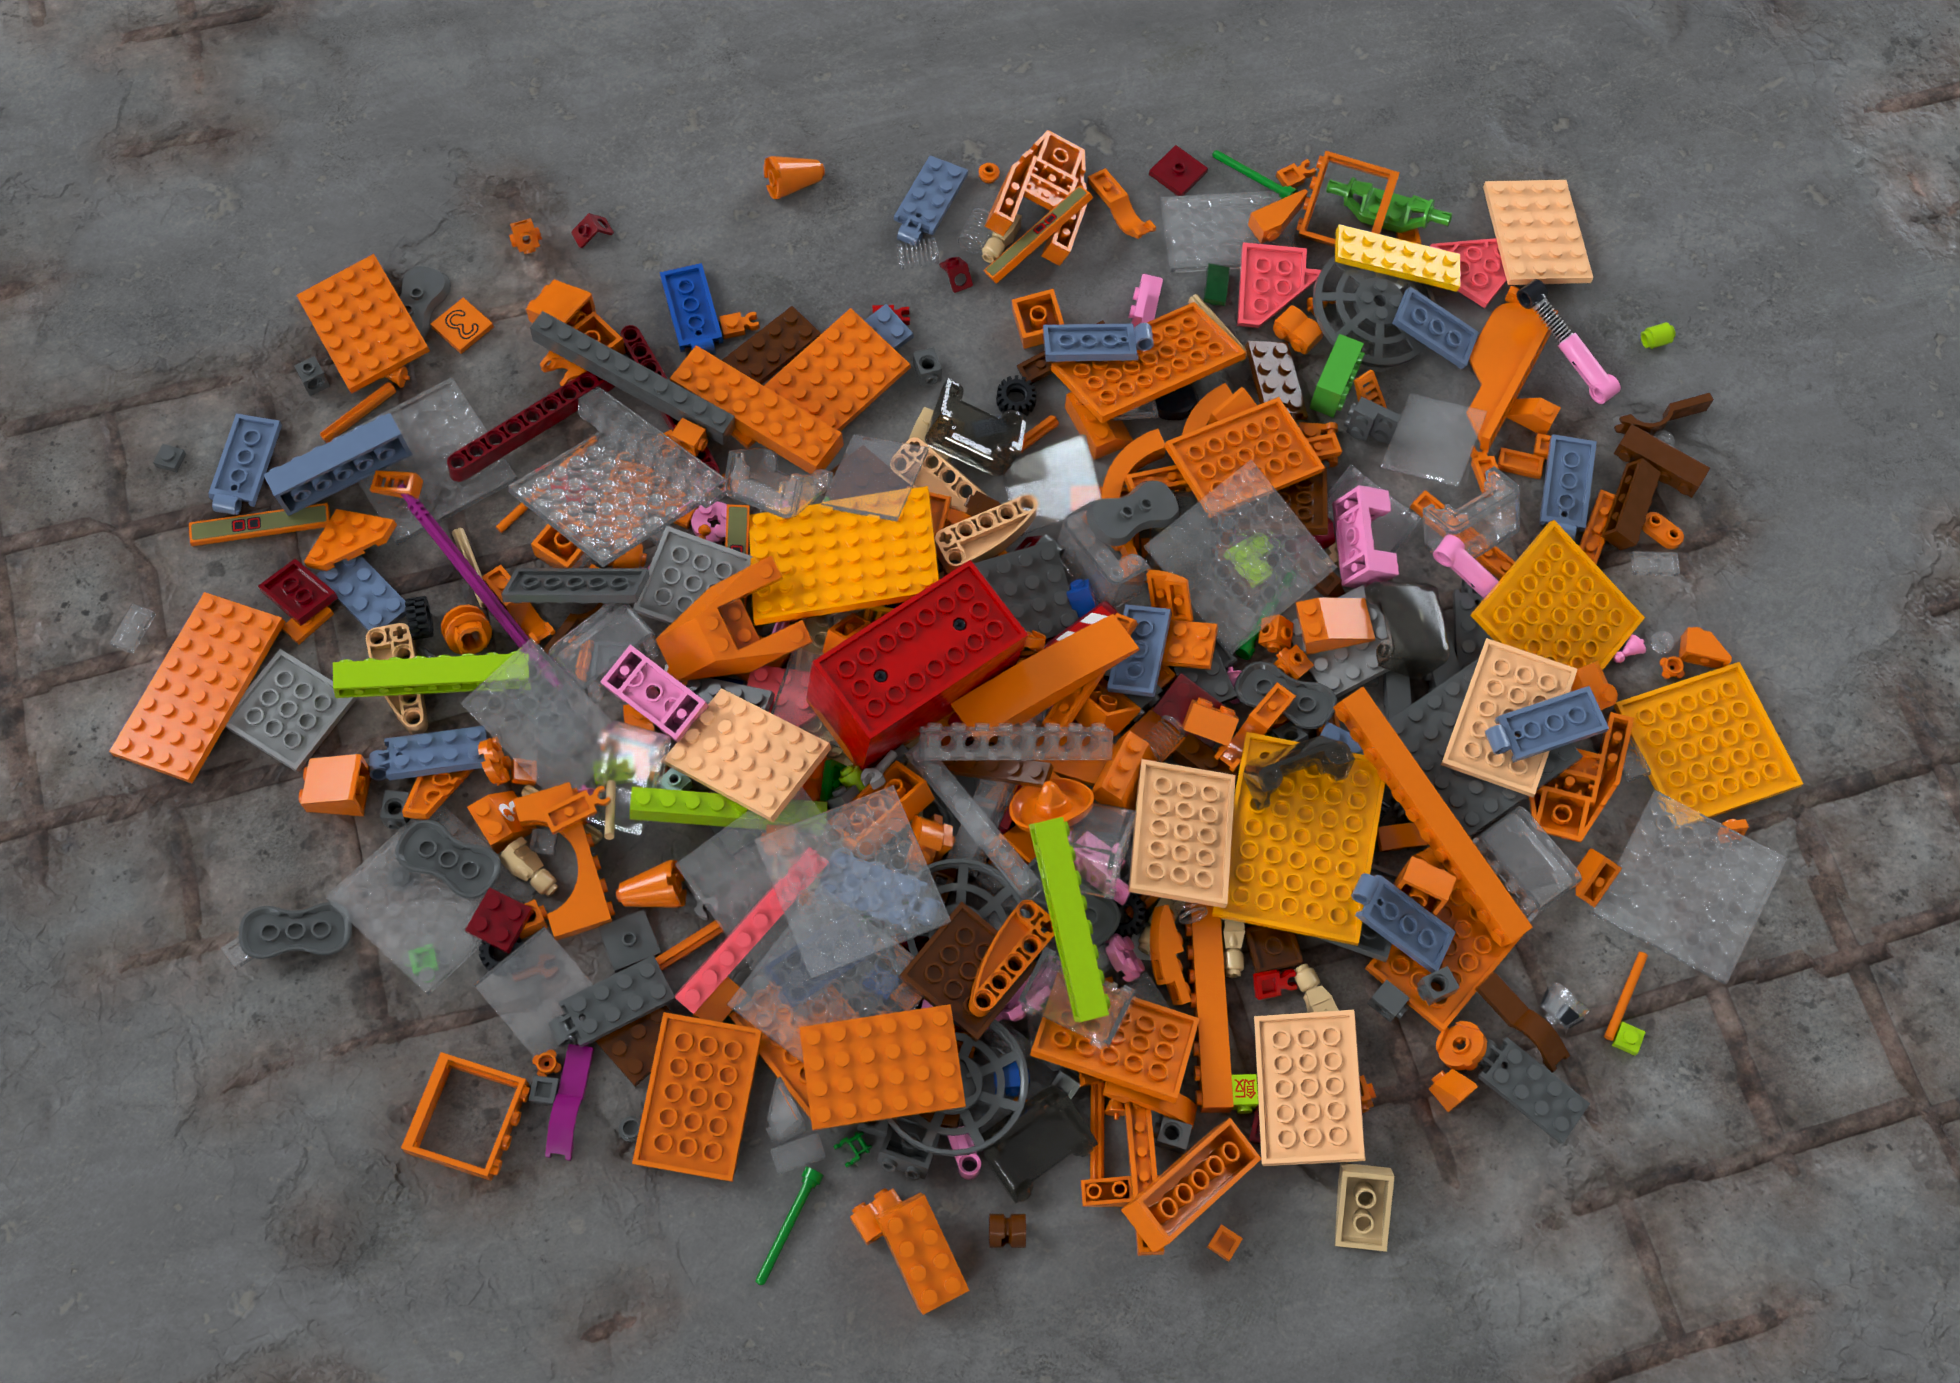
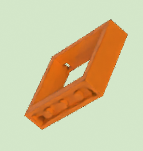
M1325 151L1324 156H1319L1316 168H1319L1318 176H1313L1309 187L1313 189L1311 197H1306L1304 202L1305 216L1304 218L1300 217L1296 230H1299V237L1335 247V239L1307 231L1329 162L1388 179L1371 231L1372 233L1380 234L1400 172Z
M440 1052L401 1149L407 1154L492 1181L494 1175H498L502 1166V1160L500 1159L503 1151H507L511 1144L512 1136H510L513 1126L516 1127L520 1121L521 1112L519 1111L522 1103H526L529 1098L530 1084L524 1078ZM452 1068L516 1088L485 1169L419 1148Z

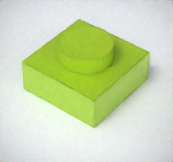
M1622 1021L1612 1046L1636 1056L1642 1044L1645 1031Z

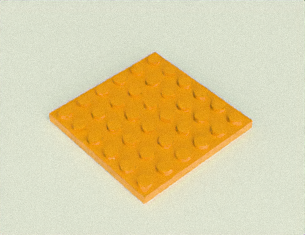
M1555 520L1550 521L1470 615L1494 641L1574 668H1580L1598 660L1602 670L1645 618Z
M1740 662L1614 704L1617 714L1634 718L1630 741L1675 830L1799 788L1804 784Z

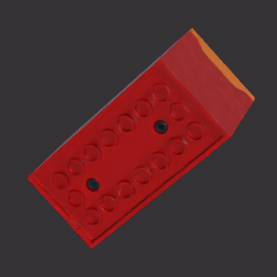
M969 560L813 660L806 701L853 765L859 766L863 772L865 768H871L879 764L890 750L894 751L902 744L906 746L955 713L951 703L1015 666L1028 634L974 563Z

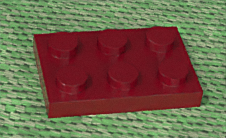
M293 559L258 585L260 591L300 626L338 598L335 591L296 559Z
M1180 673L1152 710L1184 735L1188 736L1191 732L1184 730L1182 725L1192 699L1196 701L1199 697L1211 701L1212 707L1217 709L1225 705ZM1191 733L1211 749L1217 743Z

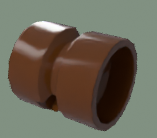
M989 1214V1248H1004L1006 1244H1009L1011 1248H1026V1214H1011L1009 1218H1006L1004 1214Z

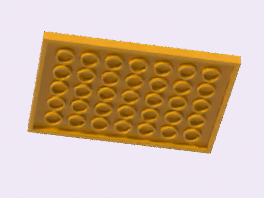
M928 486L749 515L750 556H753V558H750L751 565L772 556L783 577L782 580L752 594L755 626L902 603L939 580Z
M1246 732L1234 795L1228 902L1225 908L1213 906L1212 916L1358 946L1362 921L1355 914L1358 911H1362L1364 905L1353 900L1351 894L1361 874H1370L1385 787V782L1379 778L1374 765L1362 754Z

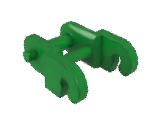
M855 1132V1136L849 1140L846 1137L839 1144L833 1146L836 1150L848 1144L854 1151L855 1157L850 1162L845 1163L846 1168L860 1160L859 1156L865 1152L867 1154L870 1153L872 1145L867 1146L862 1138L863 1132ZM856 1140H858L863 1148L859 1152L853 1144Z

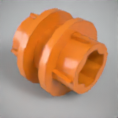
M469 604L459 605L446 613L441 622V633L448 647L456 654H476L487 647L492 637V628L488 619H486L484 612L476 606Z

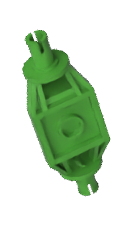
M1352 177L1348 184L1330 179L1326 192L1344 197V206L1349 207L1360 222L1374 225L1384 190L1373 188L1372 183L1357 181L1355 177ZM1393 193L1382 228L1403 233L1421 226L1425 229L1430 221L1449 226L1452 213L1434 209V199L1428 201L1415 195L1409 198ZM1354 194L1363 197L1361 205L1353 199ZM1412 213H1424L1423 217L1410 219Z

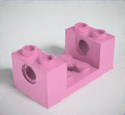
M1358 485L1332 503L1340 576L1342 579L1341 584L1343 587L1350 588L1364 585L1366 590L1372 591L1399 575L1396 553L1374 550L1371 529L1372 521L1379 516L1383 517L1391 512V503L1388 490Z
M631 644L600 681L606 689L623 702L632 706L676 742L683 738L693 722L709 707L702 698ZM656 686L660 689V695L656 699L648 698L647 691L650 687Z

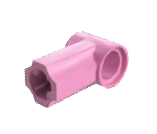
M969 1133L947 1136L952 1150L974 1146ZM977 1152L970 1155L954 1156L961 1177L971 1180L978 1176L981 1160ZM968 1160L973 1161L976 1164V1169L970 1172L966 1171L962 1164Z

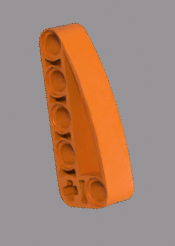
M1028 899L1021 901L1006 919L988 947L978 968L971 990L969 1010L973 1015L978 1017L987 1015L1054 937L1050 915L1034 901ZM1025 909L1029 911L1031 918L1023 917L1020 910ZM1044 927L1048 929V931L1045 933L1041 931V929ZM1025 943L1031 944L1034 947L1033 953L1025 950ZM1013 961L1017 963L1019 970L1013 971L1010 969L1008 962ZM992 980L1001 981L1003 989L995 988ZM976 999H985L988 1006L986 1008L980 1007Z

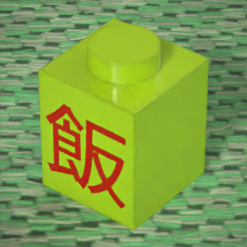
M1257 1074L1232 1075L1234 1104L1232 1110H1237V1113L1240 1114L1251 1113L1259 1104Z

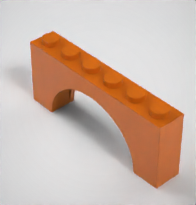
M570 782L513 799L521 826L539 825L549 828L541 811L578 794L577 787L572 789ZM587 819L558 832L570 842L575 850L578 861V877L575 888L568 900L558 909L547 914L556 941L612 922L611 916L616 915L612 901L607 902L604 893L609 892L605 878L600 879L597 870L602 868L598 856H593L590 849L595 846L591 833L586 834L583 826L588 824Z

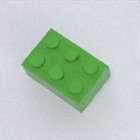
M1339 334L1316 386L1310 409L1333 418L1337 410H1342L1365 354L1361 352L1364 343Z

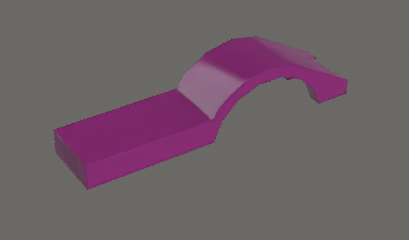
M568 1044L559 1090L553 1103L549 1120L546 1158H551L552 1153L565 1155V1160L571 1161L574 1149L575 1124L580 1105L585 1097L594 1054L593 1047H580V1045Z

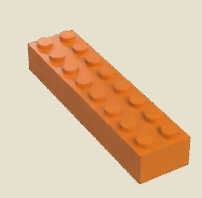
M697 345L670 377V381L734 415L735 429L817 479L844 446L840 431Z

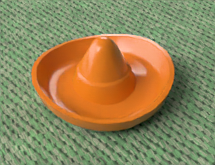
M1051 777L1050 781L1044 782L1042 788L1023 786L1019 789L1010 802L1009 812L1014 823L1030 833V824L1063 817L1064 822L1066 821L1069 827H1071L1089 814L1093 807L1094 795L1090 788L1078 781Z

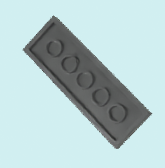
M516 568L501 596L503 602L513 603L557 602L562 604L575 602L581 604L637 603L650 575L648 568Z

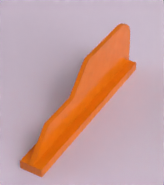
M1505 303L1494 309L1478 337L1469 358V362L1481 387L1471 403L1466 416L1480 442V449L1483 451L1484 449L1487 451L1490 449L1551 335V329L1548 330L1549 326L1546 327L1547 324H1543L1544 320L1541 321L1542 317L1539 318V314H1536L1537 311H1534L1532 308L1526 309L1519 303Z

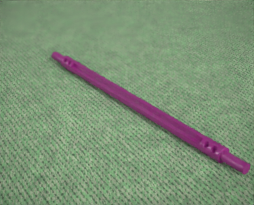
M401 484V485H399L397 488H407V487H406L404 484ZM401 494L412 514L523 653H528V659L540 675L543 674L555 690L560 689L563 684L550 669L551 665L421 501L411 495Z

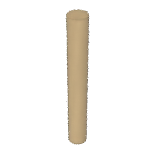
M609 780L606 783V798L610 797L611 802L605 807L604 837L608 840L614 838L616 782L614 780Z

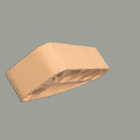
M910 438L891 460V470L913 488L928 486L929 492L952 497L951 508L967 512L968 508L964 506L967 498L962 494V490L966 486H971L972 495H975L976 491L987 495L920 438ZM914 444L919 445V449H920V452H919V453H918V452H914V451H915V449H914V447H913ZM932 457H937L939 461L938 466L931 469L929 467V460ZM901 460H906L907 468L900 472L898 470V463ZM953 471L955 473V480L952 483H947L945 479L946 474Z
M1023 495L939 530L935 535L936 555L947 574L969 560L977 563L993 558L1016 541L1036 518L1038 506L1036 498L1031 495ZM1027 507V508H1030L1031 510H1030V511H1025V510H1023L1022 508ZM1009 516L1011 519H1004L1002 517ZM987 524L991 527L984 528L982 525ZM962 533H968V534H970V536H967V537H966V536H962L961 534H962ZM952 560H957V561H959L960 563H958V564H953V563H951L950 561H952Z
M404 623L376 627L369 630L366 634L369 658L388 660L391 657L403 658L404 656H410L408 659L417 656L415 640L411 637L409 627ZM383 639L380 644H375L377 640ZM424 694L385 696L394 714L410 734L415 735L426 732L428 720ZM416 697L414 702L407 703L410 698ZM414 719H420L417 724H410Z

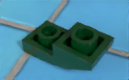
M1208 264L1204 302L1211 305L1225 306L1229 282V267Z

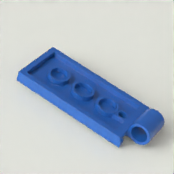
M702 263L660 272L680 352H685L684 348L691 347V350H693L697 345L712 355L716 354L713 342L719 341V344L723 343V337Z

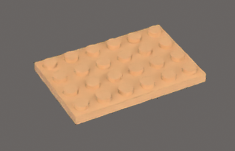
M1567 180L1485 181L1483 189L1508 285H1527L1534 279H1538L1544 284L1592 282L1593 274Z
M1486 638L1441 765L1534 797L1550 751L1513 763L1511 758L1514 755L1511 749L1498 755L1493 753L1485 731L1493 726L1500 725L1495 723L1497 716L1569 693L1578 669Z
M721 688L708 704L709 707L693 722L683 738L674 745L663 761L667 766L774 823L832 747L830 743Z
M1141 759L1128 892L1221 908L1227 906L1236 775Z
M1341 1010L1254 1016L1262 1165L1279 1166L1365 1161L1355 1011Z

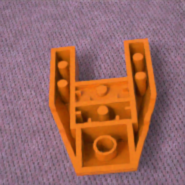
M1047 130L1011 166L984 227L1004 236L1014 222L1023 197L1051 211L1079 185L1086 189V183L1084 182V173L1086 172L1085 150ZM1087 204L1047 239L1041 257L1059 266L1063 263L1071 252Z
M772 556L709 587L656 638L657 644L675 679L686 681L750 673L814 643L803 620L761 640L741 599L783 579Z
M1610 712L1606 720L1609 729L1603 733L1599 753L1576 748L1583 756L1582 759L1537 790L1534 797L1529 796L1533 831L1582 842L1620 783L1634 721L1633 717Z

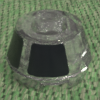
M1557 982L1550 988L1547 987L1540 1003V1007L1547 1013L1544 1017L1555 1027L1559 1024L1566 1030L1585 1021V1016L1590 1012L1569 990Z

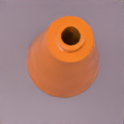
M770 156L764 160V178L769 179L770 185H766L772 199H780L820 182L825 175L824 165L815 159Z
M673 859L631 877L619 884V888L616 889L617 900L619 903L622 902L625 907H683L686 904L687 893L686 889L682 890L681 882L685 881L682 869L678 861Z

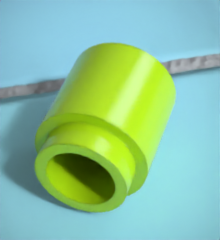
M1665 322L1648 327L1645 331L1641 332V342L1645 348H1657L1672 343L1676 332L1672 325Z
M851 764L840 771L841 776L838 779L845 788L856 785L859 792H861L870 784L863 785L861 781L862 770L859 766L853 767Z

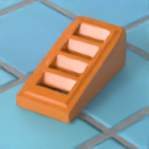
M1369 370L1354 379L1358 402L1361 397H1364L1387 408L1373 370Z
M376 470L370 491L403 498L401 494H408L415 497V499H419L423 479L413 472ZM386 478L384 487H381L383 479ZM402 481H403V484H404L407 488H397V487H398L399 485H401V484H402Z

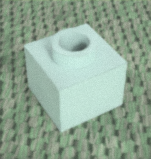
M673 768L669 769L657 780L661 789L689 791L693 787L689 777ZM675 778L679 779L676 783H671Z

